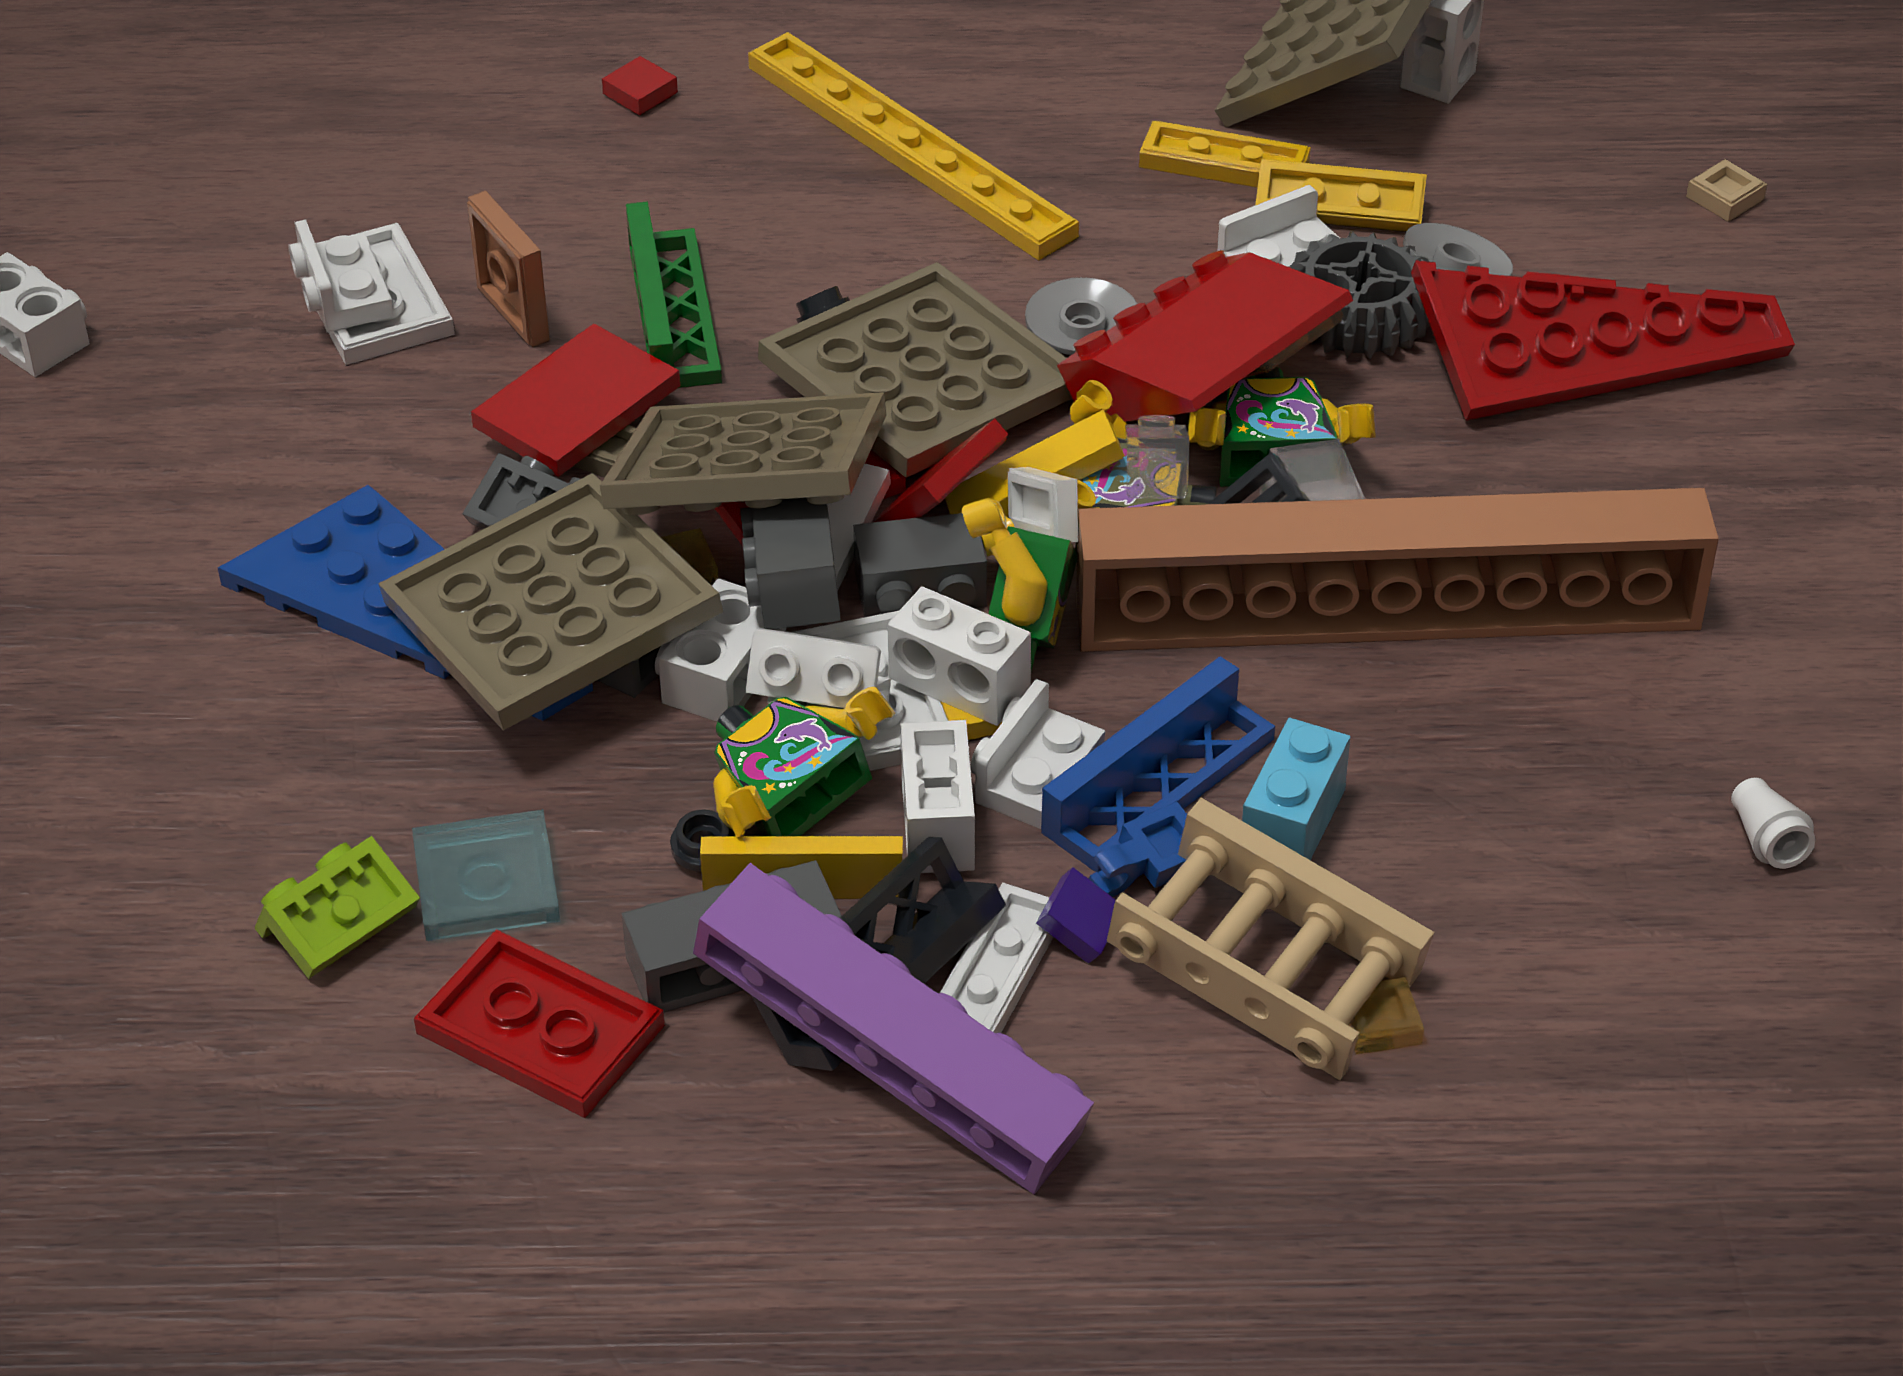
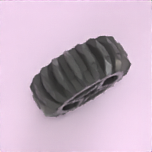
M1350 231L1347 238H1339L1329 234L1325 243L1310 241L1307 251L1296 252L1295 260L1289 267L1349 290L1354 301L1305 334V342L1307 344L1321 342L1324 353L1337 349L1344 351L1346 358L1352 353H1364L1370 360L1374 352L1381 351L1388 356H1393L1397 346L1405 349L1412 348L1415 338L1426 336L1430 323L1411 271L1415 261H1421L1422 259L1429 262V259L1422 256H1411L1410 248L1415 251V246L1399 247L1396 237L1381 240L1376 238L1374 232L1369 237H1358L1353 231Z

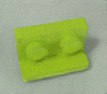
M372 836L354 848H351L347 842L336 846L316 863L315 868L318 870L300 883L294 877L288 878L271 889L261 900L263 908L254 929L262 939L273 933L308 979L416 908L420 900L419 895Z

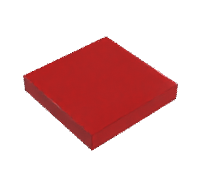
M994 418L946 454L940 461L932 465L871 523L920 518L942 502L1007 440L1006 436L1009 434Z

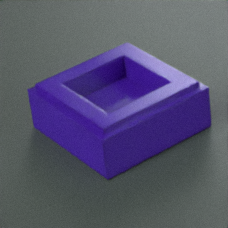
M1072 867L1061 876L1036 924L1089 964L1102 953L1107 943L1116 900Z

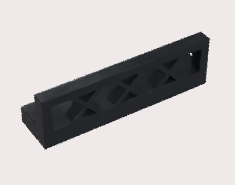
M928 837L840 919L851 928L857 938L880 954L887 953L899 959L908 968L913 977L925 984L1006 906V903L996 883L964 881L942 837ZM931 865L942 889L927 903L917 902L921 872ZM887 904L897 906L892 936L884 943L873 942L878 912ZM753 997L788 1065L833 1071L844 1061Z

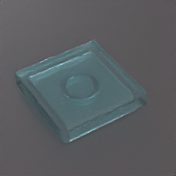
M543 809L412 828L426 941L492 932L496 929L506 930L560 922Z

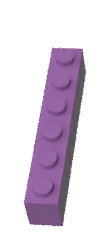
M749 863L699 918L693 950L694 955L1032 1194L1038 1191L1082 1135L1094 1102L1084 1096L1082 1090L1074 1081L1062 1074H1052L1029 1058L1014 1039L1002 1033L992 1032L969 1016L963 1005L955 998L945 993H936L913 977L908 968L899 959L887 953L880 954L857 938L843 920L832 914H823L801 899L795 889L783 878L776 875H767Z

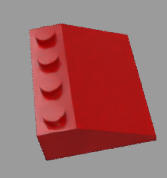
M1220 250L1195 261L1192 264L1194 273L1187 278L1184 276L1177 277L1155 288L1153 293L1156 298L1148 304L1139 303L1119 312L1113 318L1116 325L1108 331H1095L1076 341L1073 345L1076 352L1057 364V367L1074 402L1077 400V392L1089 380H1096L1108 388L1113 399L1112 405L1106 413L1110 416L1117 414L1125 422L1195 412L1354 300L1350 291L1251 252L1226 257L1224 251Z

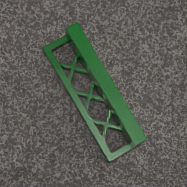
M648 201L626 204L629 250L646 352L672 367L687 352L707 362V364L674 367L679 370L680 387L678 388L722 383L720 360L695 228L653 232ZM686 249V252L673 263L657 256V252ZM674 281L690 288L679 298L663 291ZM679 317L696 323L687 333L670 327Z

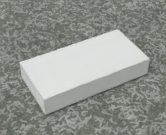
M1032 467L1009 468L1008 515L1015 528L1063 538L1071 542H1078L1077 479Z

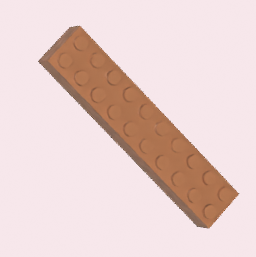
M1705 488L1078 509L1076 607L1081 652L1701 630L1719 538Z

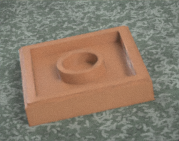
M486 190L469 196L467 207L477 288L528 345L530 344L532 347L550 341L541 250Z

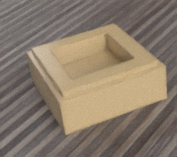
M1724 159L1690 180L1686 197L1729 222L1763 201L1767 184Z

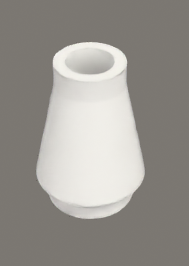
M1761 778L1746 779L1734 789L1731 801L1739 812L1757 859L1763 863L1771 864L1775 868L1786 869L1800 864L1810 855L1815 846L1814 824L1809 815L1772 790Z

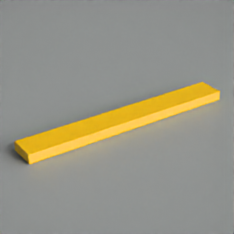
M789 32L748 53L749 68L1038 261L1079 237V221Z

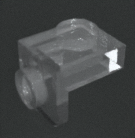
M1165 415L1140 416L1138 418V425H1125L1127 496L1130 498L1183 499L1187 497L1189 436L1186 425H1175V418Z

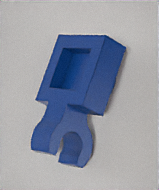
M1176 801L1123 824L1118 840L1121 844L1109 846L1095 854L1094 860L1102 870L1091 874L1089 880L1111 897L1126 890L1142 874L1147 877L1154 888L1168 883L1186 861V859L1178 855L1187 813Z

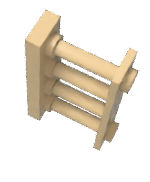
M1200 798L1187 814L1178 855L1186 859V861L1148 907L1125 893H1121L1114 904L1107 942L1117 947L1128 959L1146 964L1290 1050L1304 1064L1312 1068L1322 1069L1341 1081L1348 1071L1360 1033L1348 1026V1024L1384 977H1388L1407 989L1410 988L1422 971L1434 932L1214 804ZM1209 875H1213L1244 894L1209 938L1204 941L1175 924L1172 920ZM1271 909L1302 928L1263 976L1231 957L1230 954L1264 911ZM1324 943H1330L1359 960L1360 963L1323 1011L1290 992L1289 989Z

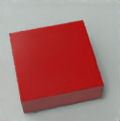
M642 56L637 57L602 78L603 94L638 115L643 114L678 92L677 77Z

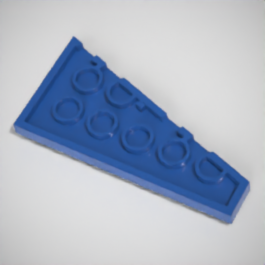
M369 485L218 567L221 586L238 593L244 587L264 595L266 605L283 612L291 606L316 617L318 626L395 659H398L402 654L408 655L424 662L426 672L442 679H446L450 675L446 668L384 603L378 583L444 550V548ZM589 684L585 688L570 694L532 716L544 721L592 692L593 684Z

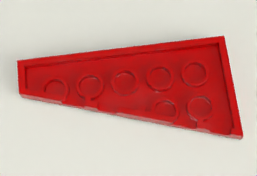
M1415 261L1411 271L1465 420L1789 356L1795 346L1774 295L1706 289L1702 295L1669 292V285L1647 283L1645 289L1617 287L1616 280L1529 271L1523 277L1489 274V268L1467 266L1465 272L1436 269V262Z

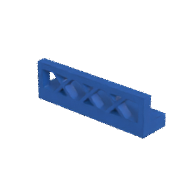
M1218 657L1042 788L1041 833L1094 872L1101 871L1102 869L1094 860L1095 854L1109 846L1121 844L1118 840L1123 824L1176 801L1184 809L1272 742L1275 737V725L1237 701L1239 668L1223 657ZM1227 720L1247 733L1240 740H1212L1211 732ZM1177 758H1204L1205 766L1196 773H1168V765ZM1132 792H1161V800L1151 807H1123V799ZM1088 825H1116V834L1099 847L1079 834V832Z

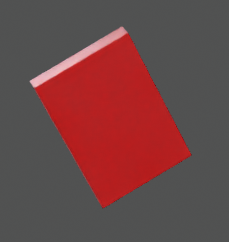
M593 323L472 410L473 428L523 457L528 456L538 460L559 477L648 411L650 407H653L680 387L679 370Z
M497 929L414 1017L416 1034L583 1118L588 1116L665 1026L664 1010Z

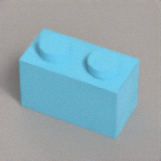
M1288 718L1243 805L1242 821L1311 860L1345 791L1351 736Z

